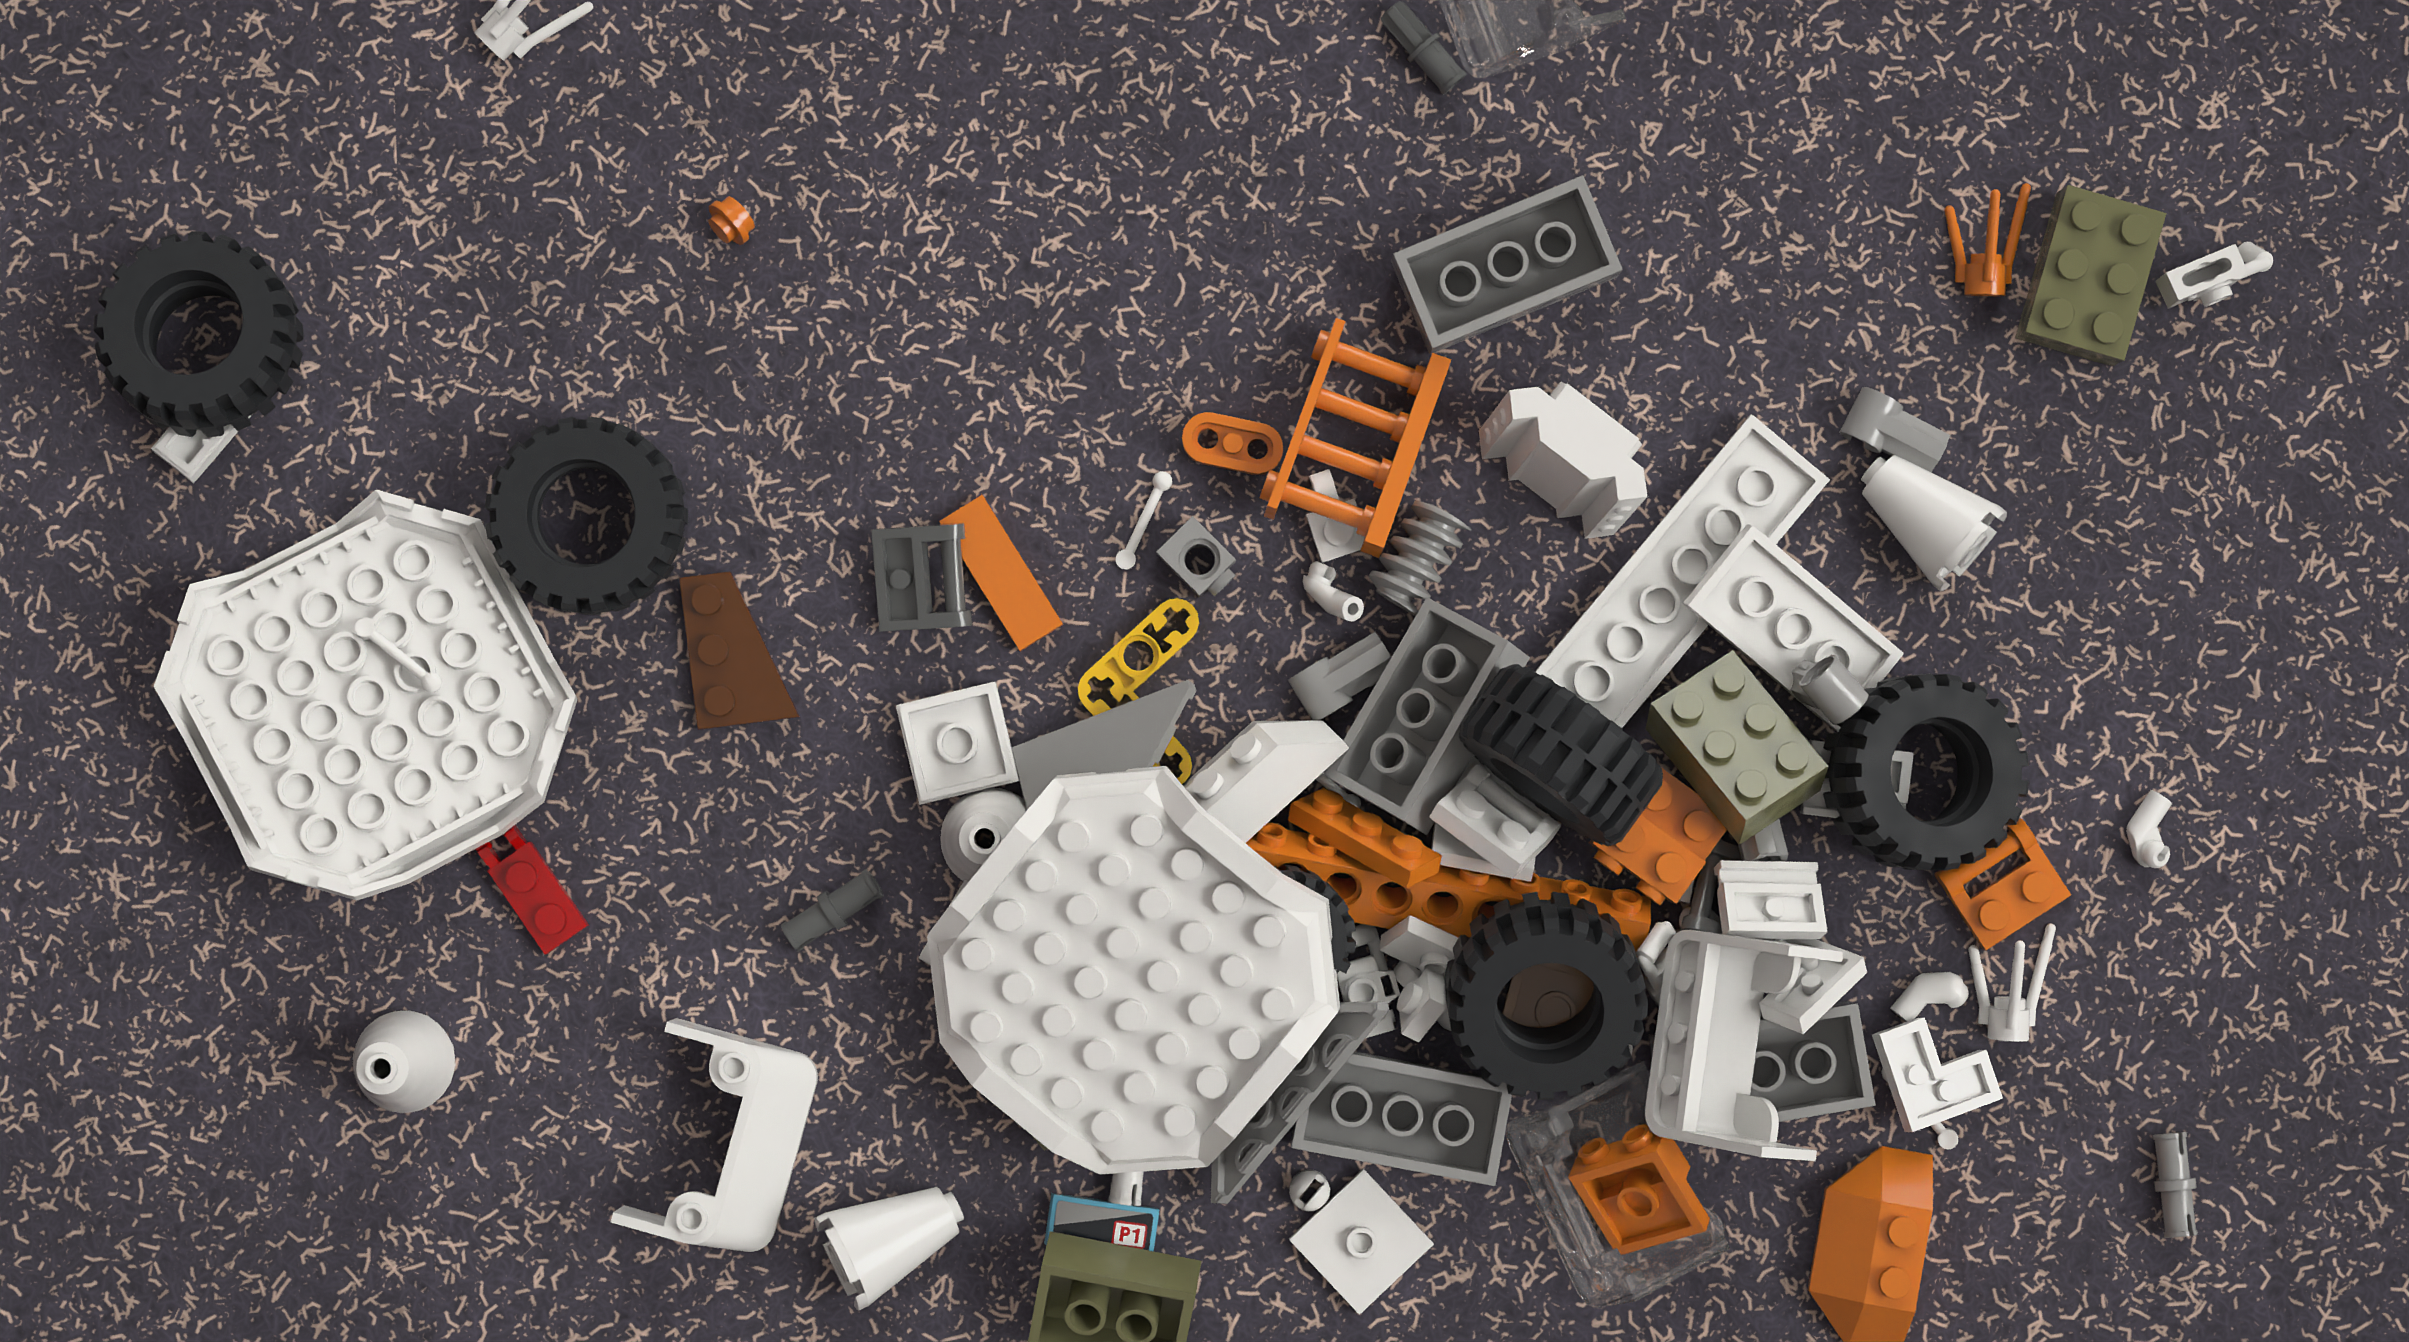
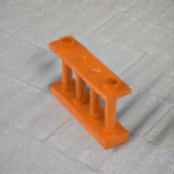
M1336 318L1331 333L1324 330L1320 331L1311 359L1320 361L1280 472L1269 470L1259 499L1268 501L1264 517L1273 520L1280 501L1357 528L1356 534L1365 537L1360 551L1379 558L1388 538L1451 359L1432 353L1427 367L1418 364L1415 369L1340 342L1339 339L1346 321ZM1331 361L1408 388L1407 393L1416 396L1410 414L1400 411L1399 415H1395L1322 388ZM1314 408L1322 409L1390 434V440L1399 443L1393 461L1383 458L1382 462L1305 435ZM1297 454L1374 481L1373 487L1382 490L1376 508L1366 505L1365 509L1288 482Z

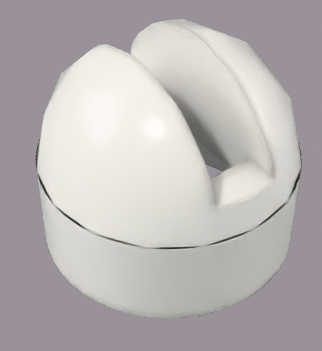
M1303 1170L1297 1173L1298 1175L1294 1176V1179L1290 1182V1198L1299 1209L1316 1211L1322 1208L1329 1199V1182L1322 1173L1320 1174L1316 1170ZM1316 1179L1322 1185L1305 1204L1299 1197L1309 1188L1312 1181Z

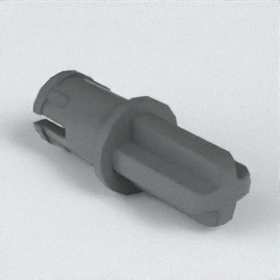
M1399 1L1382 15V24L1410 55L1407 58L1408 62L1412 63L1415 61L1440 89L1442 95H1445L1467 75L1438 42L1441 36L1438 33L1432 35L1405 2Z

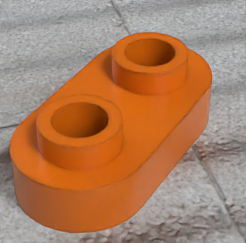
M1204 412L1192 417L1183 430L1182 442L1184 450L1192 460L1200 464L1251 475H1263L1269 473V470H1274L1282 458L1283 442L1279 433L1273 427L1264 423ZM1211 430L1216 433L1218 442L1213 448L1206 449L1198 443V436L1202 431ZM1255 440L1264 442L1268 449L1265 457L1261 459H1254L1248 454L1247 448Z

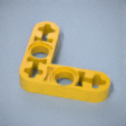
M1179 598L1168 599L1085 672L1079 681L1078 695L1082 704L1093 716L1108 711L1111 708L1101 699L1096 700L1094 703L1088 699L1087 696L1092 691L1088 682L1094 677L1100 681H1104L1109 677L1114 682L1110 692L1119 703L1124 695H1128L1132 701L1139 699L1134 691L1196 634L1199 618L1194 606L1188 601ZM1171 608L1176 613L1184 609L1190 615L1185 621L1189 630L1183 635L1176 630L1171 632L1164 641L1172 645V647L1163 654L1156 640L1144 633L1143 630L1150 624H1153L1157 633L1167 623V619L1163 614ZM1136 641L1147 643L1152 648L1154 655L1151 665L1140 671L1129 668L1124 662L1123 656L1127 646ZM1172 736L1164 753L1168 756H1173L1177 752L1183 758L1178 765L1183 773L1177 778L1183 784L1191 774L1192 761L1187 750ZM1154 763L1153 767L1160 766V763Z

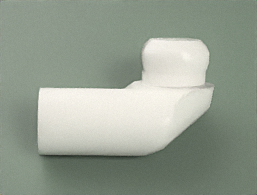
M1317 561L1313 562L1309 567L1308 575H1303V585L1307 593L1327 613L1351 622L1359 619L1364 610L1362 600L1331 587L1330 585L1336 576L1335 569Z
M2153 790L2149 791L2129 821L2126 832L2133 857L2144 867L2161 868L2168 862L2170 850L2169 847L2164 846L2157 826L2171 807L2172 802Z
M1922 973L1915 977L1890 1009L1905 1022L1915 1019L1927 1004L1945 1003L1951 1008H1957L1966 1002L1969 992L1962 978L1954 973Z

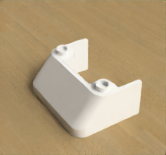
M1682 930L1676 933L1670 940L1666 951L1645 1106V1118L1650 1130L1659 1137L1758 1157L1816 1161V1150L1776 1143L1779 1127L1776 1108L1768 1099L1750 1095L1761 1018L1759 1002L1763 1000L1764 993L1783 994L1795 985L1799 976L1801 957L1842 962L1843 952L1696 930Z
M678 1018L667 1021L664 1032L714 1045L709 1063L711 1079L719 1089L743 1097L715 1196L698 1191L683 1193L671 1203L666 1217L624 1205L613 1212L611 1223L686 1244L744 1252L758 1251L772 1240L776 1232L818 1081L816 1066L808 1056L797 1051Z

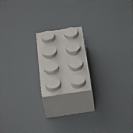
M1583 175L1395 252L1391 259L1392 266L1429 355L1615 279L1623 270Z
M1427 597L1343 741L1349 749L1330 765L1323 775L1427 835L1435 822L1429 816L1437 803L1456 786L1474 755L1460 741L1461 722L1500 669L1513 664L1525 667L1530 657L1508 640Z
M1851 1001L1835 1003L1804 1034L1763 1019L1761 1015L1750 1095L1768 1099L1777 1110L1779 1122L1876 1106L1858 1003ZM1655 1033L1648 1034L1651 1057L1653 1054Z
M1354 1051L1294 1123L1290 1145L1293 1149L1495 1186L1512 1095L1508 1094L1507 1083L1502 1081L1499 1087H1493L1484 1081L1482 1075Z

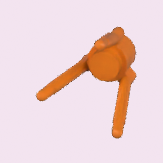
M2024 183L2021 186L2003 258L2001 254H1997L2000 215L1999 190L1994 189L1990 193L1985 254H1971L1970 264L1966 262L1955 209L1951 205L1945 207L1947 229L1955 261V283H1965L1964 295L2005 296L2006 284H2012V266L2031 191V186L2028 183Z

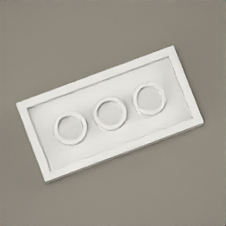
M1750 524L1743 528L1683 603L1792 696H1794L1790 690L1793 685L1792 671L1804 660L1817 663L1825 657L1835 655L1863 689L1876 688L1877 683L1886 677L1904 654L1756 527ZM1802 703L1834 731L1839 732L1841 727L1837 724L1833 725L1821 710Z

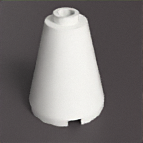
M1893 455L1887 461L1882 457L1877 458L1861 478V481L1866 484L1862 495L1932 585L1940 592L1950 586L1943 578L1951 571L1960 577L1997 533L1989 526L1993 519L1997 517L2004 522L2007 517V512L1999 505L1896 455Z
M988 788L968 793L956 801L943 821L940 839L945 861L958 878L962 881L971 880L1027 811L1025 800L1005 789ZM983 828L991 830L995 836L994 844L988 849L978 846L976 840L978 833Z
M409 1010L387 1013L371 1022L361 1033L353 1054L354 1075L364 1095L377 1106L398 1113L419 1111L436 1102L451 1084L456 1066L454 1046L444 1029L429 1016Z
M938 1187L825 1212L815 1217L814 1220L818 1232L825 1228L828 1229L825 1233L829 1242L823 1244L825 1251L846 1294L850 1296L858 1292L859 1295L855 1297L854 1307L857 1310H861L872 1304L959 1234L957 1223L964 1220V1217L952 1192L943 1195Z

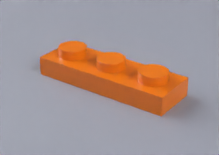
M1322 788L1291 803L1288 821L1406 889L1439 872L1441 854L1423 845L1420 839L1406 835L1384 823L1379 816L1365 812L1347 802L1337 792Z

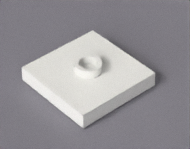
M996 682L896 705L919 805L1019 781Z
M1364 1168L1289 1238L1294 1246L1359 1315L1434 1245Z

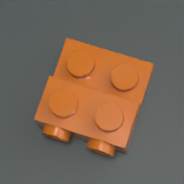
M1663 768L1662 786L1621 842L1606 846L1605 844H1598L1592 839L1589 841V844L1598 849V852L1593 857L1595 860L1618 876L1623 869L1640 880L1635 888L1659 906H1661L1665 899L1677 904L1705 865L1708 855L1727 830L1695 791Z
M1642 1124L1633 1127L1624 1134L1622 1140L1607 1144L1604 1138H1594L1586 1142L1579 1149L1568 1178L1617 1256L1705 1232L1710 1221V1217L1686 1180L1691 1166L1677 1143L1673 1139L1655 1135L1648 1125Z

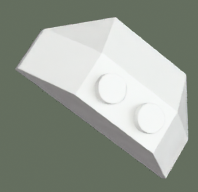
M1323 720L1252 721L1186 781L1183 786L1205 811L1246 843L1343 755L1349 747Z

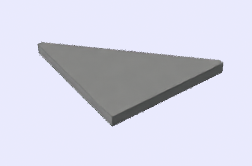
M1189 680L1180 682L1012 747L1027 810L1057 775L1096 772V774L1124 772L1127 769L1153 767L1154 763L1158 764L1177 729L1174 725L1188 699L1192 700L1196 693L1195 684Z
M1340 1002L1338 1013L1304 1057L1237 1137L1212 1162L1211 1203L1228 1204L1388 1012V1003Z

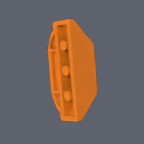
M1880 1146L1825 1188L1807 1290L1843 1342L1905 1341L1916 1311L1933 1212V1155Z

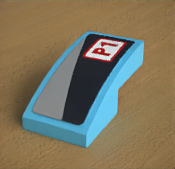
M1051 1193L1044 1244L1047 1245L1049 1232L1051 1231L1154 1251L1160 1209L1148 1206H1134L1132 1204L1131 1206L1120 1205L1101 1199Z

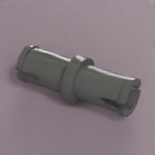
M865 869L861 874L834 892L824 891L818 895L817 903L788 922L782 923L781 928L795 950L797 949L800 952L804 949L803 947L835 927L840 930L848 925L847 919L875 900L884 897V893L871 872Z

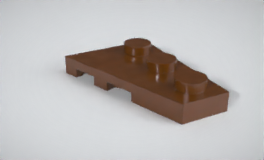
M732 572L679 578L698 730L800 717Z

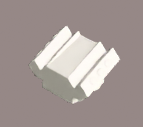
M1560 382L1550 396L1539 387L1509 390L1479 429L1482 459L1506 457L1509 481L1519 480L1556 508L1557 518L1582 515L1585 539L1614 535L1647 498L1644 468L1632 460V457L1642 446L1639 438L1568 383Z

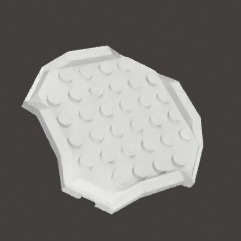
M376 489L336 524L244 571L189 585L177 619L179 625L170 651L166 650L154 688L190 750L250 870L357 901L409 884L501 836L544 803L577 703V697L555 661L518 590L509 580V574L504 568L499 567L492 554L496 549L492 541L487 539L486 529L481 519L446 509L439 511L415 504L411 499ZM364 617L371 619L375 623L378 633L426 672H433L441 677L442 685L440 689L436 692L424 690L421 684L422 681L371 639L363 640L359 638L354 629L356 622Z
M1167 766L1127 769L1124 772L1101 774L1089 772L1057 775L1013 826L927 935L940 1044L976 1090L1050 1151L1101 1175L1208 1167L1237 1137L1290 1074L1340 1009L1336 969H1334L1331 944L1333 936L1329 899L1282 874L1205 811Z

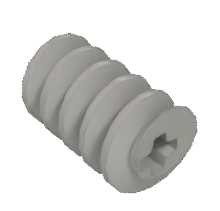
M1414 501L1411 506L1420 520L1404 518L1400 524L1409 538L1393 536L1390 540L1391 545L1399 555L1382 553L1379 558L1388 572L1372 570L1368 576L1376 586L1378 594L1414 616L1417 615L1418 610L1411 602L1412 599L1425 600L1427 597H1431L1422 585L1423 581L1439 583L1442 579L1432 567L1434 563L1449 566L1452 563L1450 557L1443 550L1445 545L1461 548L1463 545L1454 533L1455 529L1471 531L1466 524L1433 504L1421 501Z

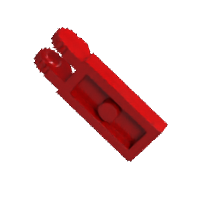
M514 825L502 834L516 849L514 853L501 861L492 848L491 841L476 848V851L490 868L487 872L540 949L547 955L588 927L589 924L534 844L527 842L517 826Z

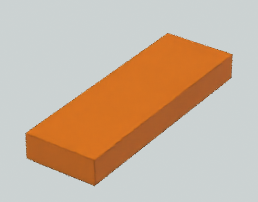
M980 495L939 521L940 524H965L966 538L961 539L962 559L1020 652L1063 625L983 495Z

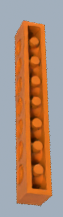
M1267 823L1246 842L1249 847L1272 866H1276L1278 870H1286L1283 864L1293 863L1301 867L1299 869L1302 872L1309 870L1317 874L1323 881H1327L1348 906V913L1354 920V923L1391 929L1411 915L1458 938L1464 934L1471 937L1469 924L1479 914H1484L1487 918L1495 914L1494 907L1485 904L1486 902H1501L1508 899L1510 905L1524 902L1522 894L1537 892L1539 900H1550L1551 893L1558 892L1568 894L1570 904L1577 905L1578 901L1582 898L1596 904L1599 917L1604 913H1609L1619 923L1622 934L1629 936L1635 952L1638 951L1648 936L1651 925V900L1629 889H1617L1614 891L1589 886L1580 880L1569 879L1561 881L1539 877L1535 873H1533L1530 882L1440 865L1437 874L1407 889L1403 886L1392 888L1384 883L1394 881L1309 833L1288 830L1279 824ZM1335 873H1346V874H1349V875L1352 876V877H1349V878H1339V877L1335 876L1334 874H1335ZM1448 892L1452 894V896L1440 897L1434 893Z

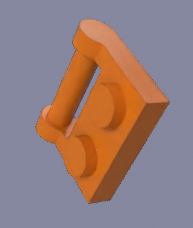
M2022 818L2018 819L2016 825L2007 826V838L1997 848H1985L1986 856L1973 864H1960L1957 869L1939 870L1935 873L1936 879L1981 948L1985 951L2071 896V893L2037 843L2033 832ZM2018 849H2021L2027 858L2026 862L1972 897L1968 896L1964 889V884Z

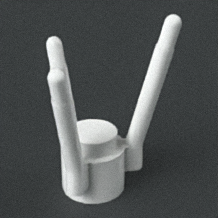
M497 0L494 6L481 18L484 23L475 31V34L503 61L512 52L521 59L533 46L593 9V4L585 2L525 38L523 34L529 28L518 15L531 0H516L510 8L507 6L511 0Z
M2050 923L2045 928L2027 999L2021 998L2025 943L2020 940L2015 943L2010 995L1994 997V1006L1990 1005L1979 949L1975 945L1969 947L1971 970L1979 1004L1978 1024L1988 1025L1987 1037L1989 1039L2000 1041L2029 1040V1026H2035L2036 1007L2056 930L2054 924Z

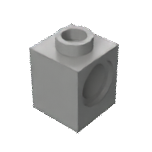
M1193 516L1156 551L1157 555L1199 598L1207 590L1215 597L1236 576L1229 569L1236 562V559ZM1205 547L1212 552L1215 564L1208 573L1197 575L1187 569L1185 557L1191 549Z

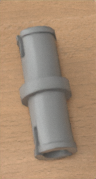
M2187 1132L2153 1135L2159 1181H2154L2155 1192L2161 1193L2165 1230L2163 1232L2164 1238L2198 1235L2192 1198V1189H2196L2197 1186L2196 1178H2190L2186 1144Z

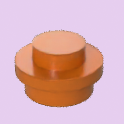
M728 196L722 202L716 200L709 205V212L712 217L708 220V223L713 232L723 242L729 243L733 240L735 243L743 245L749 240L748 233L755 228V224L749 213L737 200Z

